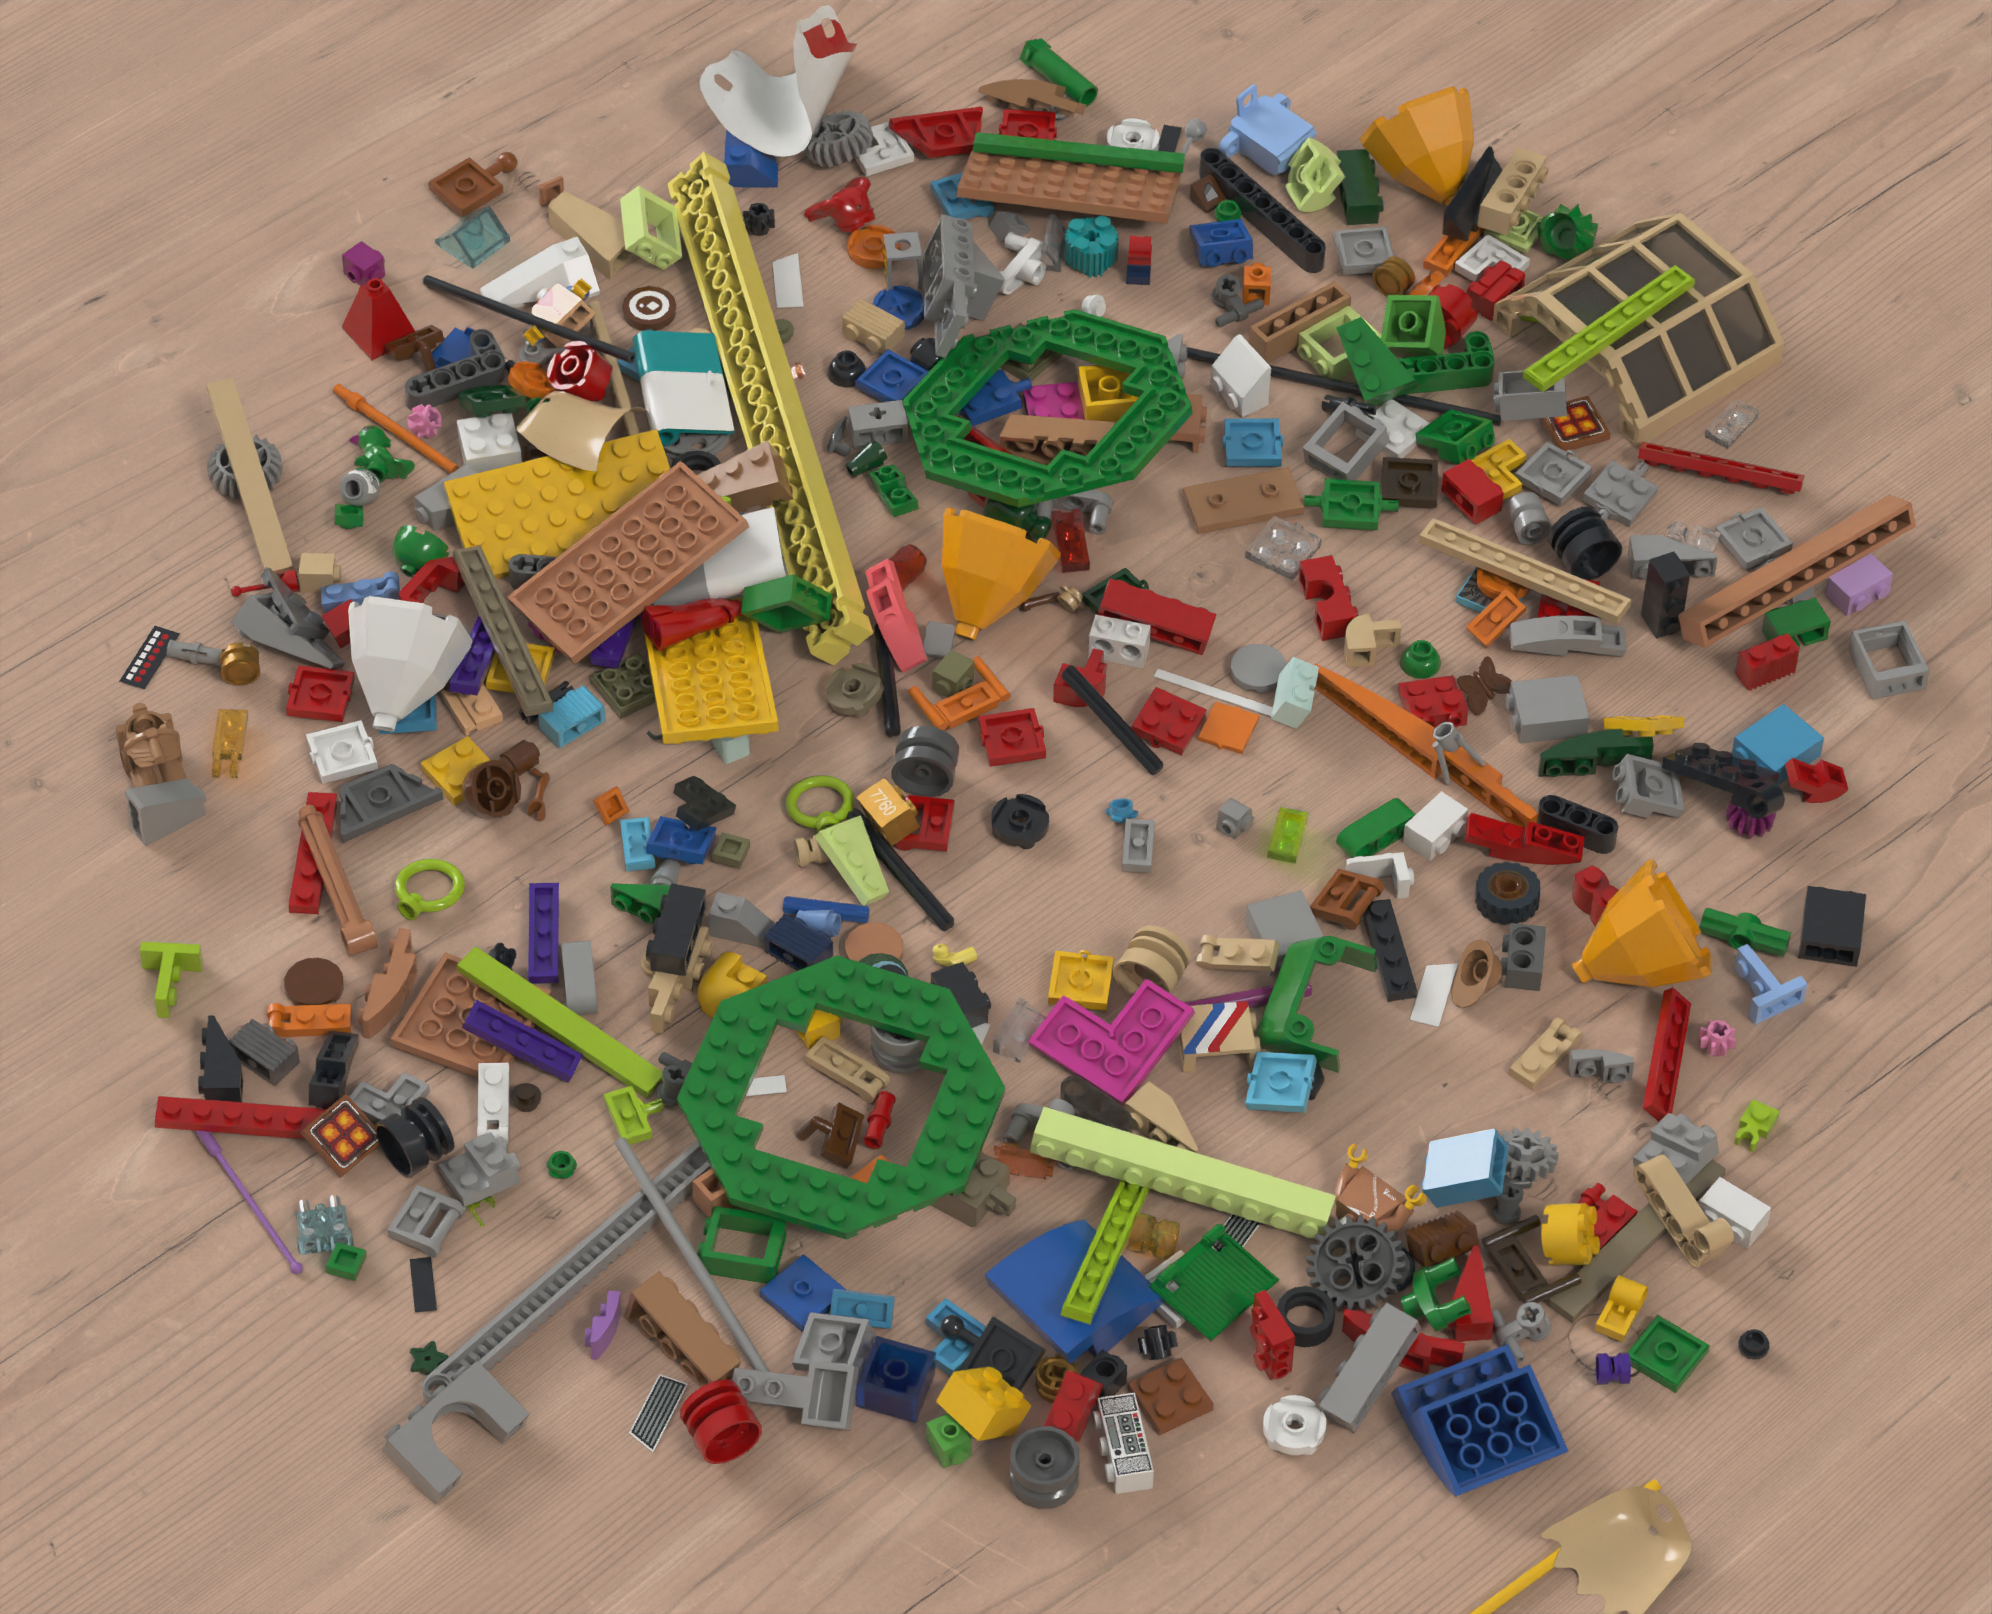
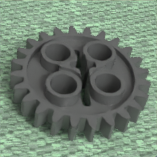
M1362 1214L1359 1215L1357 1222H1353L1350 1215H1347L1346 1224L1343 1225L1338 1219H1335L1336 1228L1332 1230L1329 1226L1325 1225V1237L1319 1234L1315 1235L1319 1245H1309L1310 1251L1314 1254L1306 1257L1307 1263L1312 1265L1306 1269L1308 1276L1313 1277L1309 1281L1311 1287H1318L1319 1290L1329 1296L1333 1303L1336 1301V1308L1339 1312L1345 1305L1348 1306L1349 1310L1353 1311L1356 1306H1360L1361 1310L1366 1312L1367 1305L1371 1304L1377 1310V1300L1381 1299L1388 1303L1389 1300L1386 1294L1388 1292L1398 1293L1394 1283L1403 1284L1404 1282L1403 1277L1398 1274L1407 1271L1406 1265L1401 1263L1407 1259L1405 1252L1400 1251L1403 1248L1401 1240L1394 1241L1397 1237L1394 1230L1386 1233L1388 1227L1385 1222L1376 1227L1375 1217H1372L1368 1223H1365ZM1351 1239L1356 1240V1252L1360 1260L1358 1265L1362 1279V1289H1357V1279L1353 1269L1354 1259L1350 1245ZM1373 1242L1377 1244L1373 1251L1365 1252L1362 1250L1366 1243ZM1335 1249H1346V1252L1343 1256H1332V1252ZM1370 1272H1381V1276L1377 1280L1370 1281L1366 1279ZM1347 1276L1351 1278L1350 1282L1345 1286L1336 1285L1340 1277Z

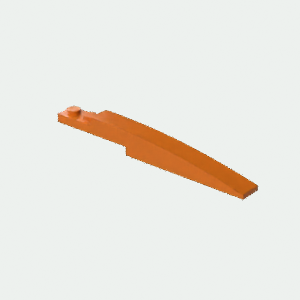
M1316 663L1313 664L1319 667L1315 686L1317 691L1432 778L1436 779L1442 774L1437 752L1432 746L1436 741L1433 735L1435 730L1433 726L1365 687ZM1462 746L1454 752L1443 750L1449 777L1452 781L1510 824L1526 828L1529 821L1537 823L1538 813L1534 808L1517 798L1511 790L1501 786L1502 773L1488 763L1483 767L1480 766Z

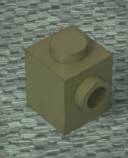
M950 649L932 671V690L941 696L950 697L971 687L974 680L975 661Z

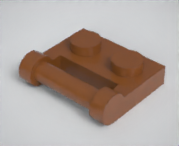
M1338 868L1311 904L1310 909L1315 917L1341 923L1347 929L1355 930L1361 922L1360 917L1374 898L1382 894L1385 886L1379 879ZM1361 889L1366 890L1353 909L1347 911L1346 909Z

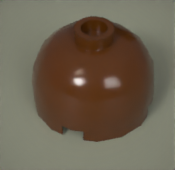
M489 760L473 766L465 776L462 783L464 802L473 813L480 817L500 818L509 815L514 805L519 803L521 798L519 776L515 770L511 771L504 761Z

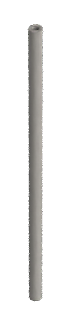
M621 1137L617 1139L614 1144L751 1366L757 1371L770 1372L626 1138Z

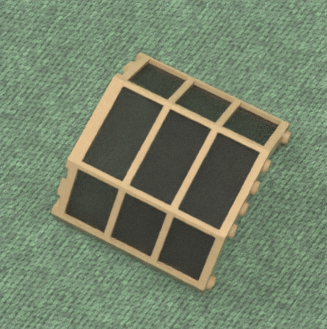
M1681 212L1643 219L1633 223L1498 301L1494 306L1493 323L1510 338L1518 334L1520 317L1526 315L1527 317L1533 316L1564 343L1674 265L1695 279L1692 288L1586 362L1605 378L1609 389L1615 388L1620 399L1617 407L1621 413L1618 433L1635 448L1640 447L1642 442L1650 441L1777 365L1782 360L1784 341L1755 275L1748 267L1741 264L1729 251L1722 248L1711 236L1703 232Z

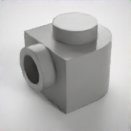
M1230 798L1219 809L1216 829L1224 835L1236 839L1242 831L1247 832L1254 821L1252 809Z

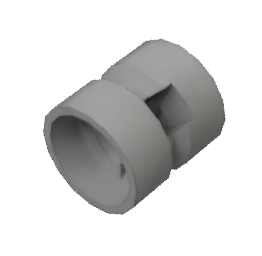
M1532 492L1520 493L1509 500L1506 505V512L1514 526L1516 536L1519 542L1524 545L1542 542L1549 536L1552 528L1539 496Z

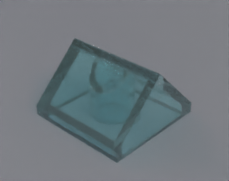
M490 206L471 212L435 239V244L472 269L510 242L509 234Z

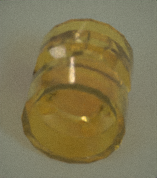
M1138 1212L1130 1232L1128 1250L1144 1255L1150 1251L1153 1257L1167 1260L1174 1255L1181 1224L1168 1219H1162L1160 1222H1157L1155 1216Z

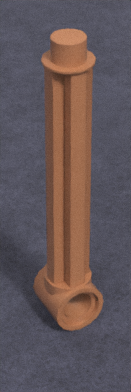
M313 805L302 807L298 812L300 816L298 825L302 828L342 926L340 933L348 956L377 948L378 942L370 920H365L362 916L323 821L322 813L317 812Z

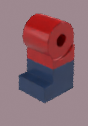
M1130 235L1126 284L1150 285L1151 236Z

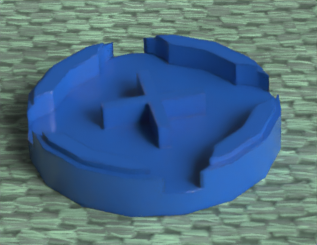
M893 286V289L888 291L886 288L880 291L874 298L873 305L905 321V330L918 326L924 320V300L921 293L911 287Z

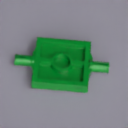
M1325 478L1324 490L1321 496L1305 494L1304 506L1320 507L1323 514L1322 527L1378 530L1381 511L1398 512L1399 500H1382L1380 482Z

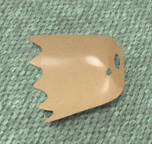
M1631 1486L1613 1492L1558 1521L1541 1534V1537L1544 1539H1553L1560 1543V1551L1554 1566L1556 1568H1573L1576 1570L1579 1576L1577 1594H1596L1604 1598L1603 1614H1616L1621 1611H1628L1629 1614H1644L1680 1572L1692 1550V1539L1674 1502L1659 1492L1641 1486ZM1662 1504L1670 1510L1672 1515L1670 1522H1665L1659 1517L1657 1505ZM1650 1526H1653L1658 1531L1657 1535L1654 1536L1649 1533Z

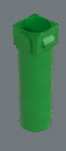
M1042 38L1026 41L1019 60L1029 68L1038 71L1052 84L1066 87L1064 94L1071 100L1085 104L1086 107L1092 104L1098 94V88L1051 50V46Z

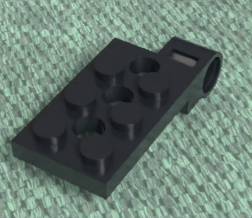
M1699 742L1663 757L1662 768L1732 793L1731 804L1746 809L1747 813L1755 819H1761L1780 811L1785 803L1783 791L1776 785L1778 784L1779 773L1756 765L1757 763L1753 760H1742L1734 757L1731 752L1717 751L1711 749L1708 744Z

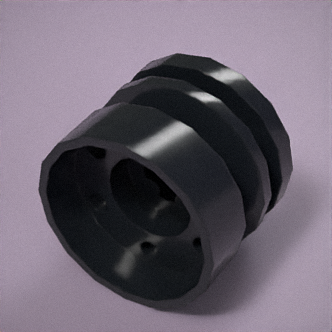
M1580 507L1571 510L1563 515L1549 532L1548 542L1552 549L1556 552L1559 559L1562 560L1569 573L1581 579L1593 580L1601 577L1618 562L1622 554V546L1611 529L1608 528L1599 512L1592 507Z
M417 1097L411 1102V1105L403 1106L401 1115L392 1113L376 1123L375 1134L385 1156L392 1166L407 1178H411L427 1168L429 1164L428 1159L438 1161L442 1155L449 1154L455 1147L454 1138L445 1119L438 1109L424 1097Z

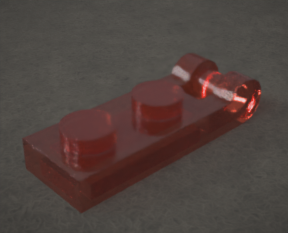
M1080 508L1071 509V512L1061 513V510L1052 511V523L1055 530L1057 547L1061 552L1059 559L1062 573L1090 570Z

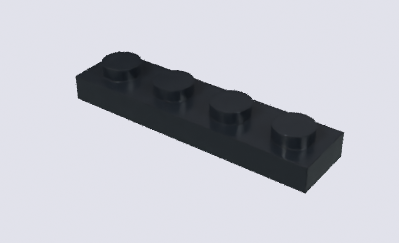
M1391 900L1372 901L1362 916L1371 947L1376 949L1377 967L1387 1002L1417 998V988Z

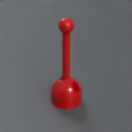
M296 569L283 572L279 576L293 593L300 591ZM264 584L242 588L233 586L231 594L234 597H239L242 593L268 589V587Z

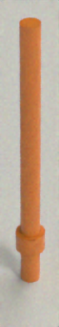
M341 384L335 385L333 393L345 400L347 406L354 411H361L450 474L459 469L457 464L368 404L365 397L357 392L352 393Z

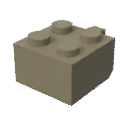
M981 1152L965 1191L955 1196L949 1194L939 1198L937 1203L931 1206L970 1227H976L989 1210H995L1010 1216L1016 1208V1198L1006 1191L1010 1183V1167Z

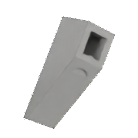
M1631 535L1627 553L1631 579H1646L1649 559L1675 551L1689 572L1690 577L1715 576L1718 557L1717 554L1660 535Z

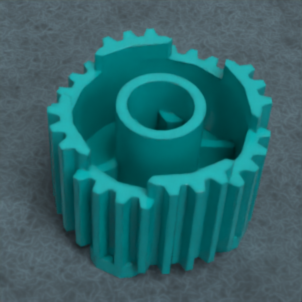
M1098 216L1096 219L1094 217L1091 219L1086 217L1085 220L1083 218L1072 219L1069 222L1068 230H1066L1064 258L1066 266H1070L1073 269L1077 268L1079 272L1082 270L1085 275L1091 278V276H1102L1108 268H1112V265H1115V261H1118L1119 237L1117 229L1114 228V225H1111V220L1108 217Z

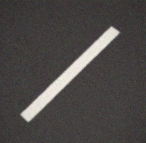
M1157 669L1153 676L1269 716L1272 715L1273 707L1161 669Z

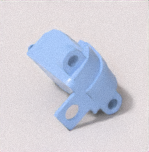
M1252 84L1236 98L1237 116L1232 119L1229 133L1223 137L1218 149L1227 157H1232L1237 152L1241 156H1247L1265 171L1276 176L1290 168L1288 163L1308 137L1315 140L1314 136L1317 135L1314 126L1289 110L1291 100L1288 97L1278 93L1272 98L1267 95L1258 98L1257 86ZM1251 94L1250 101L1243 106L1244 99Z

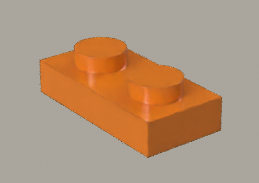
M1506 588L1466 626V630L1487 649L1509 628L1511 623H1514L1527 611L1526 606Z

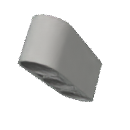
M591 940L561 943L567 1008L578 1015L598 1014Z

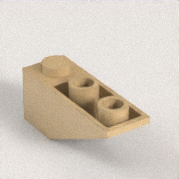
M1148 1081L1125 1103V1121L1132 1129L1139 1130L1152 1140L1198 1153V1147L1172 1096Z

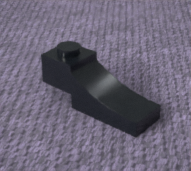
M329 1031L316 1058V1070L309 1083V1105L328 1109L345 1095L350 1067L359 1045V1034Z

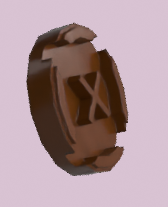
M319 957L306 958L295 963L287 971L284 978L285 994L288 999L293 1001L295 1006L325 1005L333 1001L336 1002L340 999L344 990L343 974L339 967L330 960Z

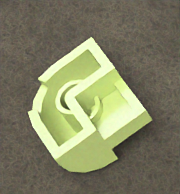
M1310 137L1307 138L1288 163V166L1291 168L1288 183L1285 184L1291 199L1298 210L1302 212H1314L1329 206L1336 199L1333 191L1345 178V175L1338 166L1341 163L1339 158L1328 147Z

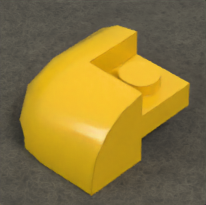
M734 952L720 954L703 974L697 988V999L702 1007V1011L713 1018L721 1001L766 984L767 975L742 963V955Z

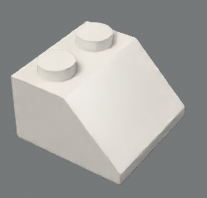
M1239 334L1234 337L1212 365L1210 384L1212 389L1226 400L1229 408L1235 410L1242 418L1268 406L1271 367Z

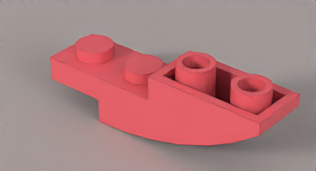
M886 559L865 571L870 587L866 593L883 638L900 670L905 673L927 661L914 613L907 609L894 562Z

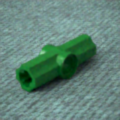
M1707 907L1703 912L1699 925L1702 933L1728 940L1730 946L1736 950L1748 944L1751 949L1755 948L1782 957L1787 952L1792 933L1762 924L1761 920L1751 913L1744 912L1734 916Z

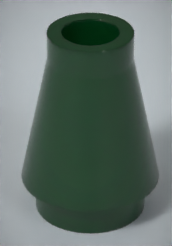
M877 441L873 443L868 442L850 462L845 464L848 473L855 478L860 474L883 466L884 461L888 457L883 447Z

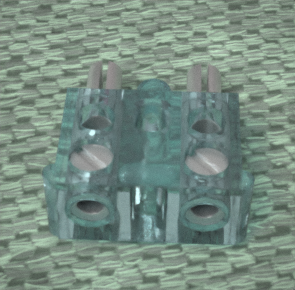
M335 1195L336 1206H334V1199L331 1196L329 1198L330 1207L326 1208L324 1204L319 1203L315 1206V1210H310L309 1201L305 1200L306 1211H304L303 1201L299 1202L300 1212H296L299 1235L296 1238L299 1254L306 1255L332 1251L337 1242L350 1246L354 1245L352 1229L348 1227L345 1205H341L339 1196Z

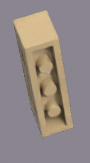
M1517 147L1481 203L1477 226L1504 235H1508L1513 226L1517 227L1521 218V212L1527 211L1530 198L1536 197L1540 183H1544L1549 170L1545 167L1547 156Z

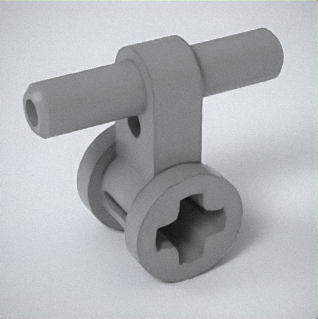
M1536 1302L1523 1304L1517 1311V1319L1509 1324L1505 1322L1499 1310L1492 1311L1493 1326L1497 1331L1496 1337L1501 1346L1509 1345L1516 1363L1522 1362L1525 1358L1517 1342L1526 1337L1532 1341H1540L1545 1339L1551 1331V1323L1545 1316L1544 1309Z

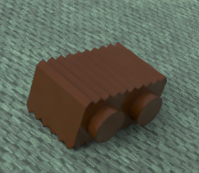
M1458 1210L1455 1213L1451 1212L1450 1215L1440 1216L1439 1219L1434 1218L1433 1222L1430 1220L1428 1223L1423 1222L1422 1226L1419 1224L1416 1228L1413 1226L1411 1230L1407 1228L1405 1231L1409 1253L1423 1267H1430L1451 1257L1470 1252L1473 1246L1479 1245L1476 1225Z

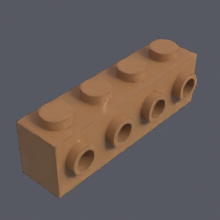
M1333 281L1251 325L1249 329V344L1268 364L1297 348L1300 332L1347 306L1351 307V296Z

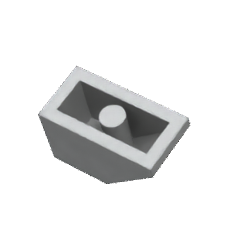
M717 892L709 912L710 936L765 948L764 936L772 928L774 922L746 898Z

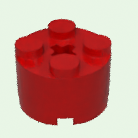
M1439 284L1428 295L1438 296L1440 299L1446 329L1443 349H1448L1450 346L1457 344L1477 320L1478 313L1477 309L1473 311L1470 305L1473 301L1462 289L1448 284L1446 287H1440L1441 284Z
M574 341L564 346L566 350L560 355L556 353L552 358L547 372L549 381L558 391L570 393L591 402L602 400L611 378L612 365L585 342Z

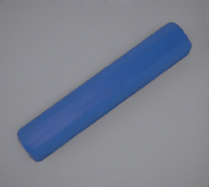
M786 896L783 901V912L787 914L797 915L799 910H834L835 913L841 915V920L867 923L870 914L869 907L865 905Z

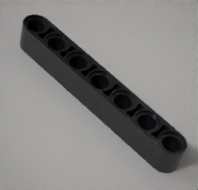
M1207 148L1201 152L1199 177L1201 179L1211 174L1227 200L1238 204L1241 215L1304 271L1318 273L1323 270L1326 244L1320 237L1222 151L1216 148Z

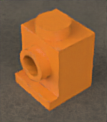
M1259 262L1253 263L1250 266H1244L1243 303L1247 304L1260 298L1263 300L1264 305H1270L1271 267H1265L1264 264ZM1249 289H1262L1265 292L1249 293Z

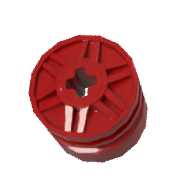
M731 1380L714 1381L702 1386L683 1402L680 1409V1419L687 1427L688 1433L694 1438V1443L703 1459L708 1463L721 1464L739 1458L758 1442L762 1434V1426L756 1415L747 1406V1400L742 1395L739 1386Z

